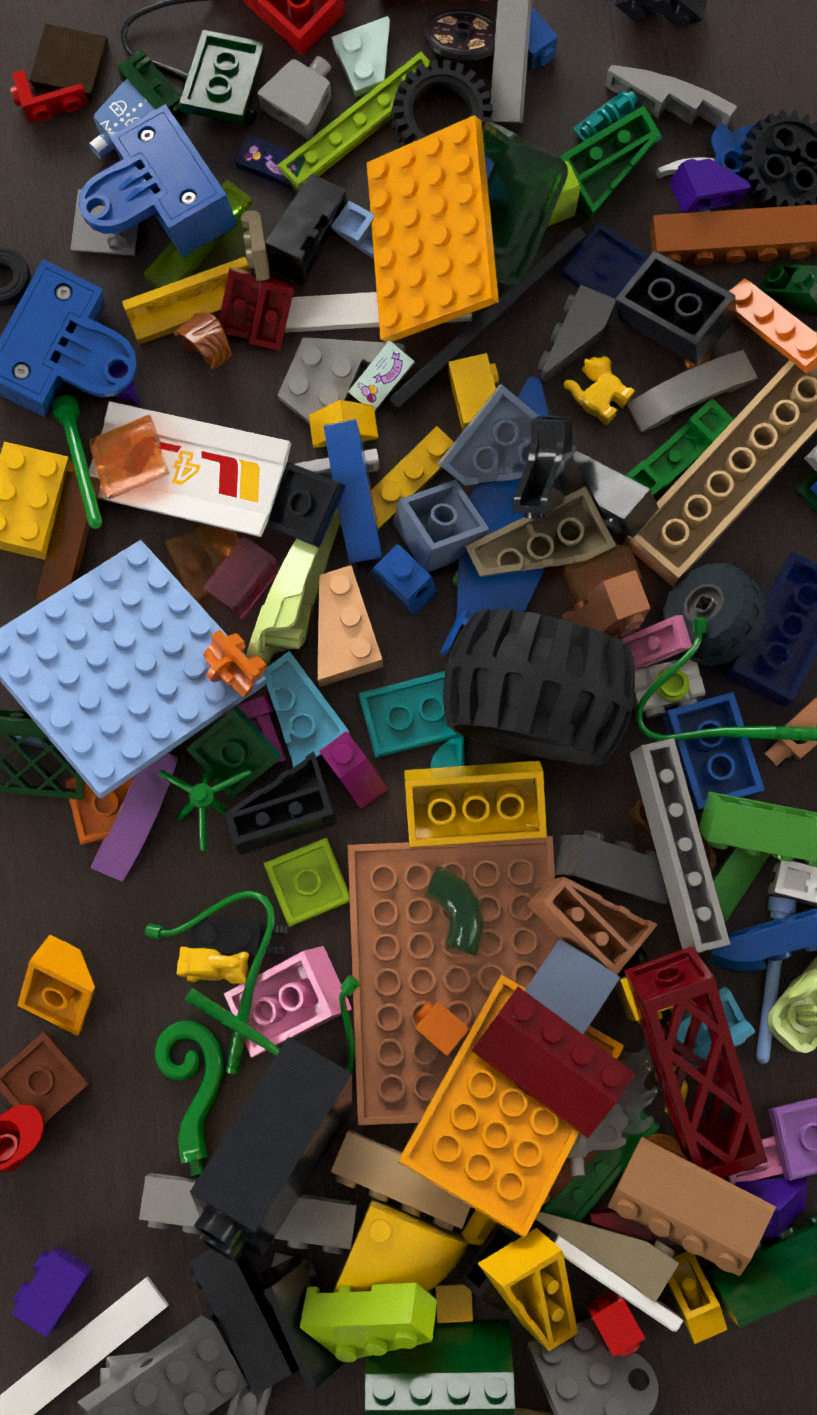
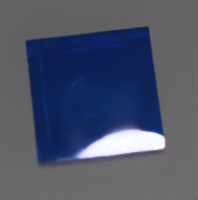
M598 221L563 267L560 275L577 287L583 285L616 298L650 256Z

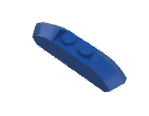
M817 908L727 933L730 945L713 949L708 962L733 971H759L767 969L766 958L771 957L772 961L783 960L792 956L791 951L805 948L806 952L816 951Z

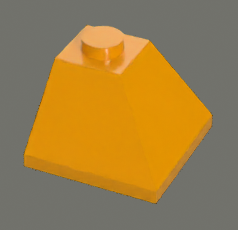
M49 935L29 961L17 1006L76 1036H79L82 1031L95 989L81 950Z

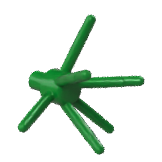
M164 770L158 772L160 777L190 793V802L177 815L178 820H183L195 806L199 808L201 851H206L207 849L206 809L212 806L224 815L230 810L215 800V793L251 776L250 770L237 774L213 787L208 786L210 775L206 771L203 774L201 784H197L194 787Z

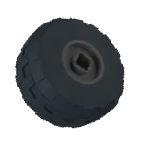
M711 563L689 571L686 576L680 578L675 583V587L666 598L662 611V620L664 621L676 615H683L691 644H693L696 633L692 632L693 618H707V631L703 633L701 644L690 660L704 666H712L730 662L747 652V649L752 644L754 645L765 625L767 605L762 591L742 569L728 563ZM688 650L681 652V654L684 656Z

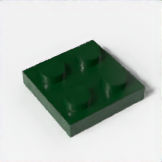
M237 705L186 748L217 784L246 770L251 771V776L223 789L231 799L282 757V754Z

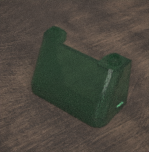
M486 121L482 130L485 157L495 161L487 184L497 282L515 285L524 280L528 274L567 180L568 167L565 161L555 154L500 125Z

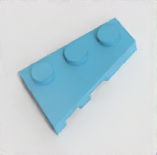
M290 651L267 667L264 673L266 685L292 759L293 767L305 760V756L313 751L316 757H318L321 749L344 732L350 733Z

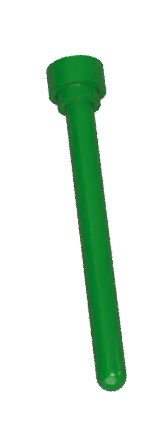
M62 395L55 398L51 403L53 415L64 427L89 526L93 529H98L102 525V519L76 424L80 414L78 402L71 395Z

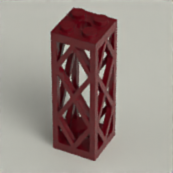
M691 946L624 970L672 1128L687 1161L722 1179L742 1171H750L756 1166L768 1162L715 978L694 948ZM674 1005L667 1030H665L660 1024L657 1011ZM686 1009L692 1014L683 1044L676 1036L684 1010ZM701 1022L706 1025L711 1042L706 1061L693 1051ZM673 1047H674L676 1050H678L681 1054H680V1055L677 1054V1053L673 1050ZM691 1060L698 1067H700L703 1070V1073L699 1071L696 1067H694L692 1064H690L689 1061ZM672 1062L677 1065L676 1070H674ZM686 1073L699 1082L692 1109L684 1103L681 1094ZM712 1078H714L715 1080H717V1081H718V1084H716L714 1081H712ZM710 1090L715 1095L706 1120L701 1114L708 1091ZM723 1102H726L730 1106L733 1117L717 1123Z

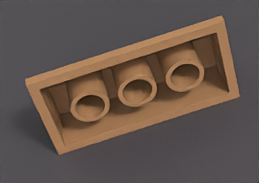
M641 1137L608 1204L609 1208L617 1211L623 1218L634 1220L649 1228L655 1235L666 1237L683 1246L689 1253L700 1255L715 1263L720 1269L732 1272L738 1276L742 1274L752 1259L776 1206Z

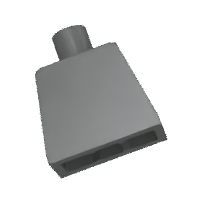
M319 56L315 57L309 67L297 60H291L257 93L260 109L310 140L331 99L330 82L325 78L331 70L330 64Z

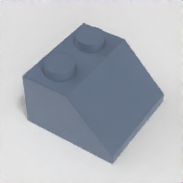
M457 480L399 499L393 520V525L414 558L427 572L454 563L467 552L466 545L483 538L489 532L488 526Z

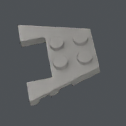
M303 337L280 388L278 399L310 425L309 414L338 400H347L349 396L348 391L353 386L362 364L369 366L387 343ZM393 343L403 352L405 351V345Z

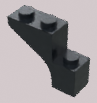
M540 415L531 420L530 452L514 496L513 513H524V518L541 519L545 517V514L553 512V509L564 502V461L572 457L573 416Z

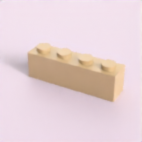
M352 1130L347 1131L331 1170L332 1173L337 1175L335 1179L337 1182L351 1188H355L356 1184L369 1188V1196L386 1203L389 1198L402 1203L400 1209L412 1215L420 1217L421 1212L435 1217L433 1223L444 1229L452 1231L454 1226L463 1228L471 1206L397 1163L402 1152Z

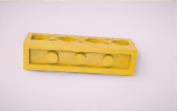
M239 258L122 301L138 344L140 345L173 333L195 313L205 312L215 317L219 316L229 266L250 271L246 258Z

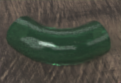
M437 866L425 898L442 906L448 914L449 930L444 944L467 954L477 956L484 929L480 901L466 881L448 869Z

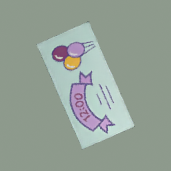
M389 340L348 392L362 404L374 406V411L376 412L416 362Z

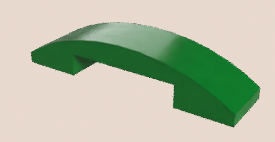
M712 398L688 420L686 425L648 459L642 460L626 477L649 488L653 497H655L687 470L734 419Z

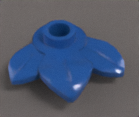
M721 123L712 134L711 145L716 154L714 161L738 176L742 175V173H739V170L746 164L738 160V157L744 152L740 146L747 139L746 134L753 125L739 128L732 133ZM724 161L730 162L733 169L727 168Z

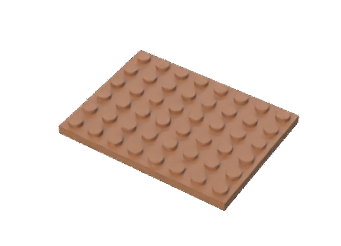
M553 836L410 847L409 842L348 845L352 976L360 983L353 993L358 1125L419 1123L499 977L503 975L524 988L528 987L559 940V937L527 906L548 880L555 879ZM439 1001L469 1028V1031L448 1056L415 1029L419 1022L414 1017L427 1002L433 1006Z

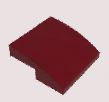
M229 266L218 319L225 334L248 339V344L280 351L294 287L273 278L257 281L256 273Z

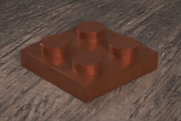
M43 1031L0 1069V1091L13 1107L31 1105L38 1109L43 1117L44 1125L91 1084L47 1031Z

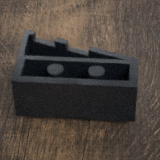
M313 174L309 176L305 184L302 183L299 186L295 199L265 242L270 270L303 285L306 284L333 232L332 224L347 204L346 189Z

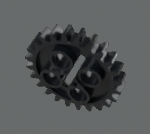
M781 110L776 117L773 113H770L764 120L760 119L746 134L747 139L740 146L744 152L738 157V160L746 164L739 170V173L749 175L746 181L755 187L750 195L753 197L760 194L762 196L761 206L767 201L772 203L771 208L817 205V121L811 125L809 123V114H806L800 120L797 110H794L788 117L784 110ZM777 139H779L780 141H782V143L784 144V146H782L781 144H779V142L777 141ZM806 151L811 154L812 158L806 154ZM767 167L771 168L775 175L770 173ZM797 180H799L804 187L800 186Z

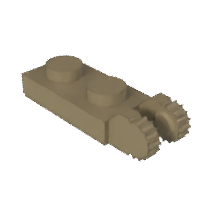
M249 210L241 214L242 227L249 229L243 234L248 269H255L257 281L268 280L270 277L261 216L259 212Z

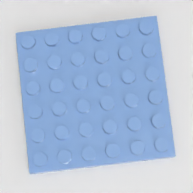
M142 540L134 543L0 628L1 683L99 799L108 795L266 685V678L263 675L255 683L251 694L242 698L223 679L212 683L206 675L210 665L205 661L206 658L203 654L211 644L212 633L221 630L225 635L226 633Z

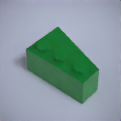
M644 105L562 154L556 163V167L558 163L564 164V161L570 163L580 185L577 203L588 221L654 145L660 135Z

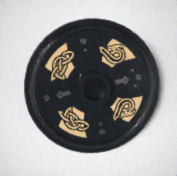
M443 11L433 15L426 21L423 38L431 50L447 58L456 60L483 59L494 54L496 22L490 17L474 11Z

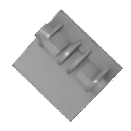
M78 189L70 250L135 256L138 224L114 234H103L93 230L81 215L78 206L81 190ZM105 206L95 207L90 214H100L105 209Z

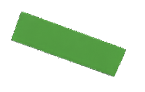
M739 847L732 848L712 878L724 923H726L771 853L761 852L759 856L742 852Z

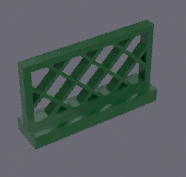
M0 708V734L12 744L6 751L0 754V765L11 775L7 782H0V793L83 800L85 797V781L28 713L22 709ZM27 737H36L46 748L34 757L22 745V742ZM15 748L29 762L18 772L4 758ZM49 751L62 764L52 775L38 761ZM31 766L45 778V781L39 786L30 785L21 776ZM67 769L76 778V789L64 788L55 778Z

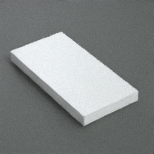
M552 1231L548 1238L563 1250L564 1258L671 1331L677 1332L683 1320L673 1309L658 1299L654 1301Z

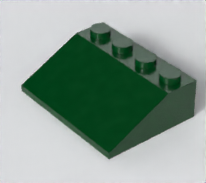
M817 1213L807 1218L809 1223L797 1228L794 1224L789 1225L778 1237L765 1242L761 1238L752 1259L740 1276L720 1269L713 1262H711V1265L704 1267L721 1309L739 1327L817 1294Z
M473 1320L470 1322L437 1323L435 1321L432 1342L419 1344L411 1349L401 1348L388 1351L380 1356H367L365 1369V1415H515L514 1374L509 1320Z

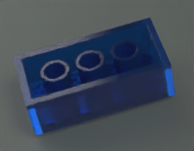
M791 552L783 562L765 597L767 605L766 621L759 634V638L754 645L752 644L747 649V652L733 659L725 677L783 707H786L794 700L817 655V564L794 552Z

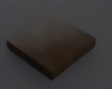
M45 24L29 80L31 85L56 91L81 83L87 98L93 99L108 46L107 36Z

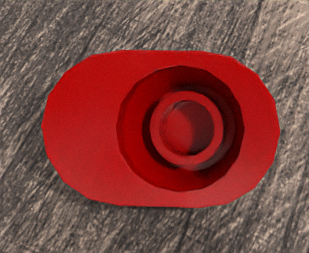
M19 1105L0 1115V1172L2 1173L14 1171L22 1166L28 1155L41 1140L44 1130L43 1117L39 1110L31 1105Z

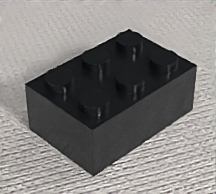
M656 251L651 254L615 298L618 320L696 365L700 364L737 318L736 295Z

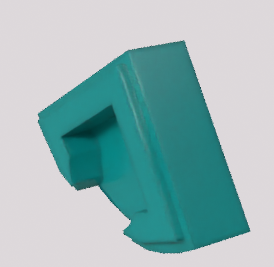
M464 736L451 738L442 744L432 758L431 768L464 766Z

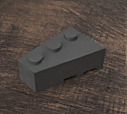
M585 830L584 835L557 836L554 847L556 877L566 876L579 880L578 883L587 886L592 884L610 890L612 893L647 903L666 905L668 894L655 851L646 850L645 854L634 851L635 845L615 840V843L611 844L604 841L605 835Z

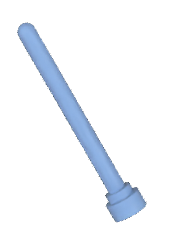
M769 896L767 910L771 911L770 918L776 920L795 914L797 900ZM771 957L768 958L756 1050V1060L760 1064H766L770 1059L773 1034L769 1031L767 1019L769 1011L777 1002L782 960L772 961Z

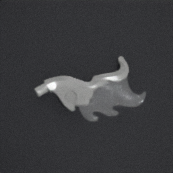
M645 1037L642 1039L644 1049L640 1052L630 1053L621 1051L617 1060L636 1074L617 1103L587 1139L579 1133L566 1158L570 1161L571 1177L586 1176L584 1158L587 1157L588 1153L592 1151H612L626 1144V1138L622 1137V1133L637 1135L646 1131L651 1126L653 1117L650 1116L644 1121L639 1117L642 1109L653 1101L658 1090L656 1086L650 1091H647L644 1087L646 1076L654 1069Z

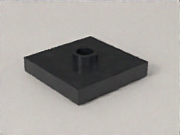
M287 461L266 526L319 548L346 485Z

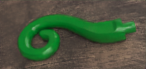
M182 1020L168 1026L160 1034L155 1047V1060L164 1076L172 1080H186L192 1077L199 1069V1054L195 1050H189L186 1053L185 1062L182 1065H175L170 1059L171 1047L179 1040L191 1039L199 1044L204 1053L206 1062L204 1080L185 1113L178 1137L181 1164L188 1162L190 1174L194 1176L202 1173L204 1170L202 1158L208 1157L204 1125L221 1087L224 1073V1058L221 1046L211 1030L195 1021Z

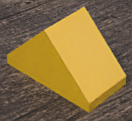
M338 400L309 414L313 448L327 446L324 425L357 419L362 441L378 439L374 406Z

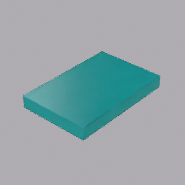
M446 671L359 693L375 759L448 741L454 737L464 736L453 732L446 725L443 704V687Z

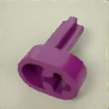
M266 695L237 705L282 754V757L273 765L286 761L269 715L274 712L269 697Z

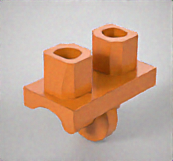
M221 630L212 633L211 644L203 654L206 658L205 661L210 665L206 675L212 683L223 679L242 698L250 695L255 683L263 677L267 664L259 656L248 659L243 654L246 648L245 642L237 633L228 636Z

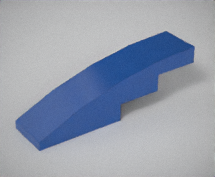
M357 419L324 425L332 479L346 485L338 503V511L349 563L381 558L383 552L376 524L377 517L370 489L371 482Z

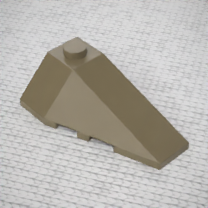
M585 486L565 496L564 502L553 509V512L545 514L544 518L528 519L523 517L466 545L465 548L479 576L485 577L586 562L615 548L616 544Z
M539 1211L535 1218L654 1301H657L679 1264L672 1259L676 1252L659 1240H656L655 1244L652 1245L642 1239Z

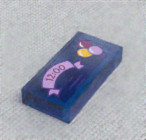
M248 135L236 159V167L295 190L290 181L277 168V165L293 152ZM301 156L288 166L289 170L296 177H298L302 169L305 157Z

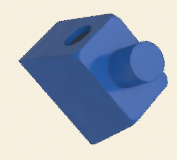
M398 544L369 573L413 617L437 595L432 576ZM421 589H423V591L421 592V594L417 596V594L419 593V591H420Z

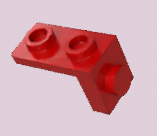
M20 70L12 73L15 86L10 87L14 102L16 107L22 105L29 123L45 121L51 116L63 112H75L82 106L89 104L83 84L81 83L34 97L25 71Z

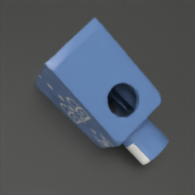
M128 79L116 89L94 114L93 118L100 135L93 139L89 146L100 159L115 149L109 136L155 110Z

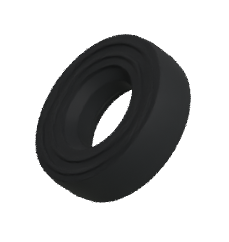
M0 247V266L9 267L13 271L12 281L7 286L0 288V306H9L21 300L31 282V274L26 261L19 253L7 247Z

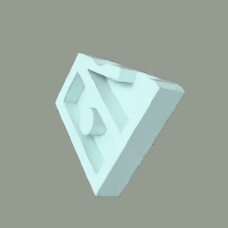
M388 16L332 37L333 47L355 97L369 93L385 80L390 19Z

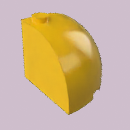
M372 1197L332 1293L338 1292L339 1286L350 1285L352 1292L371 1291L372 1284L417 1283L429 1292L456 1267L469 1243L463 1236Z

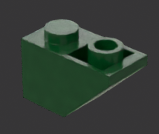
M773 264L760 290L775 302L801 315L817 316V266Z

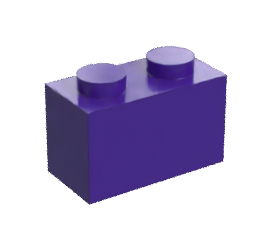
M60 1246L51 1250L50 1253L45 1250L33 1267V1270L37 1272L30 1284L25 1281L13 1298V1301L17 1304L11 1314L45 1337H48L55 1330L93 1270Z

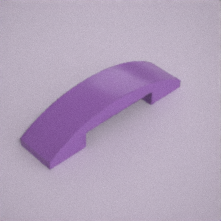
M167 753L134 776L108 836L104 837L91 869L123 882L150 832L170 784L169 781L160 777L158 772L164 770L173 775L178 757Z

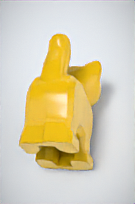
M592 357L589 360H584L585 366L581 369L595 383L585 391L573 380L567 379L563 386L571 392L574 399L582 406L585 412L597 417L607 426L616 416L615 413L617 412V409L611 407L610 403L613 401L623 409L631 400L635 390L632 387H625L620 379L611 373L612 362L608 357Z
M181 947L177 975L187 977V980L190 982L226 979L233 984H245L249 968L247 964L249 953L240 952L231 956H224L213 949Z

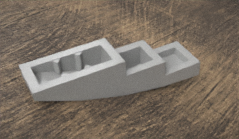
M611 65L607 72L605 87L617 94L621 91L626 93L632 91L637 97L635 105L638 107L644 105L648 113L656 118H659L663 110L666 109L692 125L697 116H700L716 127L722 123L728 128L737 108L736 105L708 90L674 77L648 70Z

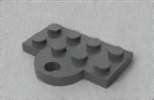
M592 1317L576 1323L578 1334L551 1351H548L537 1340L527 1343L525 1348L554 1415H649L653 1411L659 1393L658 1381L654 1370L643 1357L635 1352L626 1357H621L620 1354L613 1357L611 1352L606 1350ZM633 1372L643 1375L647 1383L646 1389L642 1391L633 1389L629 1384L628 1375Z

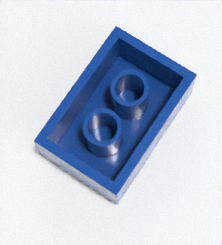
M734 692L668 710L662 717L668 735L718 727L744 726ZM706 737L675 741L694 813L704 810L708 792L748 798L758 795L765 790L748 738Z

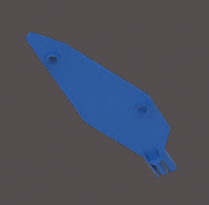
M537 377L528 378L518 399L537 415L550 416L541 381ZM521 479L475 484L469 499L489 528V532L485 536L524 517V513H513V500ZM468 552L464 553L458 559L457 618L440 654L446 656L458 630L462 631L475 612L479 613L483 609H508L524 612L545 568L480 577Z

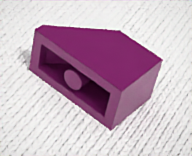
M347 731L319 751L323 760L361 810L388 791L367 757Z

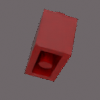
M609 1290L585 1304L613 1357L618 1354L621 1357H626L641 1347L639 1342L644 1340L645 1337L623 1297L613 1290Z

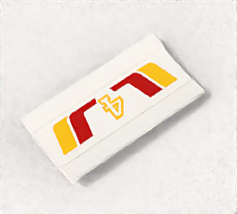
M109 401L104 427L89 468V474L102 480L97 499L261 537L268 523L288 461L291 443L283 439Z

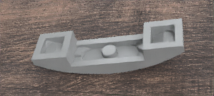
M744 350L689 369L648 390L627 403L626 406L642 434L670 421L673 415L726 391L729 394L757 381L758 377Z

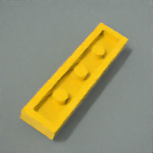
M438 426L371 490L378 532L395 516L399 499L419 493L443 469L438 465V462L454 441Z

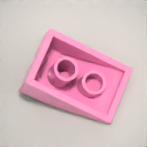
M324 946L302 951L257 976L248 1025L276 1046L284 1043L288 1036L291 1038L297 1037L342 1015L338 999L342 991L340 989L341 983ZM241 984L224 993L230 1010L235 1016L238 1014L245 984ZM346 997L347 1009L350 1011L352 1008ZM247 1038L244 1041L251 1057L267 1051Z

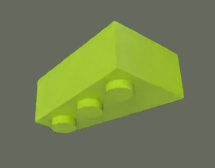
M417 1283L372 1284L371 1291L352 1292L351 1286L345 1285L339 1286V1291L336 1293H319L320 1289L318 1287H307L300 1328L333 1353L340 1361L354 1362L358 1358L371 1355L380 1356L388 1351L401 1348L411 1349L416 1347V1345L432 1342L437 1300Z

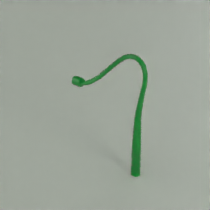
M704 617L693 618L692 632L696 633L692 646L684 656L647 690L640 699L635 714L638 729L646 737L657 741L673 738L675 741L706 737L817 741V727H718L670 735L656 734L646 728L642 720V714L647 701L697 651L701 644L703 633L707 631V618Z
M243 891L221 900L190 921L174 929L164 930L163 926L149 923L146 927L145 935L160 940L162 937H172L192 928L216 911L239 899L255 898L263 903L267 909L268 924L249 971L237 1014L239 1019L248 1024L257 976L275 924L274 908L269 899L255 891ZM234 1031L225 1070L229 1074H239L240 1061L246 1037Z
M349 975L340 986L342 991L338 999L348 1043L349 1060L346 1070L352 1073L356 1060L355 1043L346 1005V996H351L360 983L355 977ZM190 989L185 997V1001L261 1046L274 1056L278 1054L280 1048L216 1002H213L206 996L204 997L195 989Z

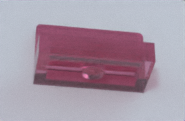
M243 537L208 580L204 589L224 603L233 615L242 620L277 576L281 566L273 555L248 538Z

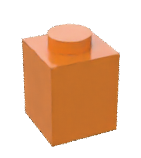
M439 1001L433 1006L427 1002L414 1017L419 1022L415 1029L446 1056L469 1031V1028Z

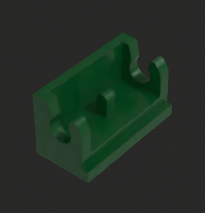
M143 50L138 51L127 61L117 66L120 80L124 82L128 79L155 110L166 104L174 117L180 113L179 102L182 94L178 93Z

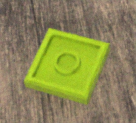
M327 837L263 863L288 927L350 903L349 891Z

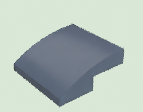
M559 939L525 992L584 1034L620 977L583 952Z

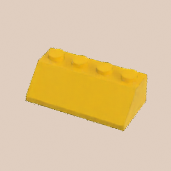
M540 761L404 770L410 847L547 837L544 775Z

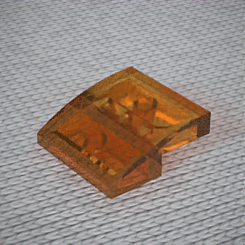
M149 414L89 440L95 467L105 497L108 499L117 497L170 474L160 449L162 446Z
M201 524L197 526L196 531L167 540L164 543V548L180 584L196 601L231 588L254 575L239 539L233 530Z

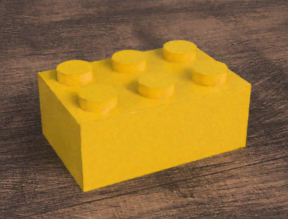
M4 441L0 454L1 550L45 560L67 471L75 473L73 463L68 456Z

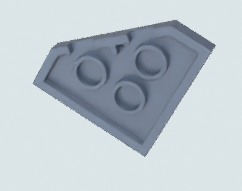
M499 384L441 458L438 465L465 486L483 482L521 479L530 452L531 420L539 415L507 388ZM572 444V454H573V452L577 449V447H575V446Z

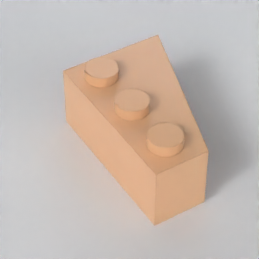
M346 566L319 575V686L323 687L382 668V656L352 566Z

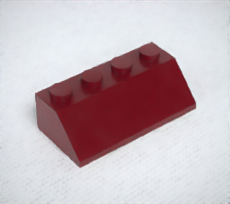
M519 986L471 1050V1052L587 1139L617 1103L636 1074Z

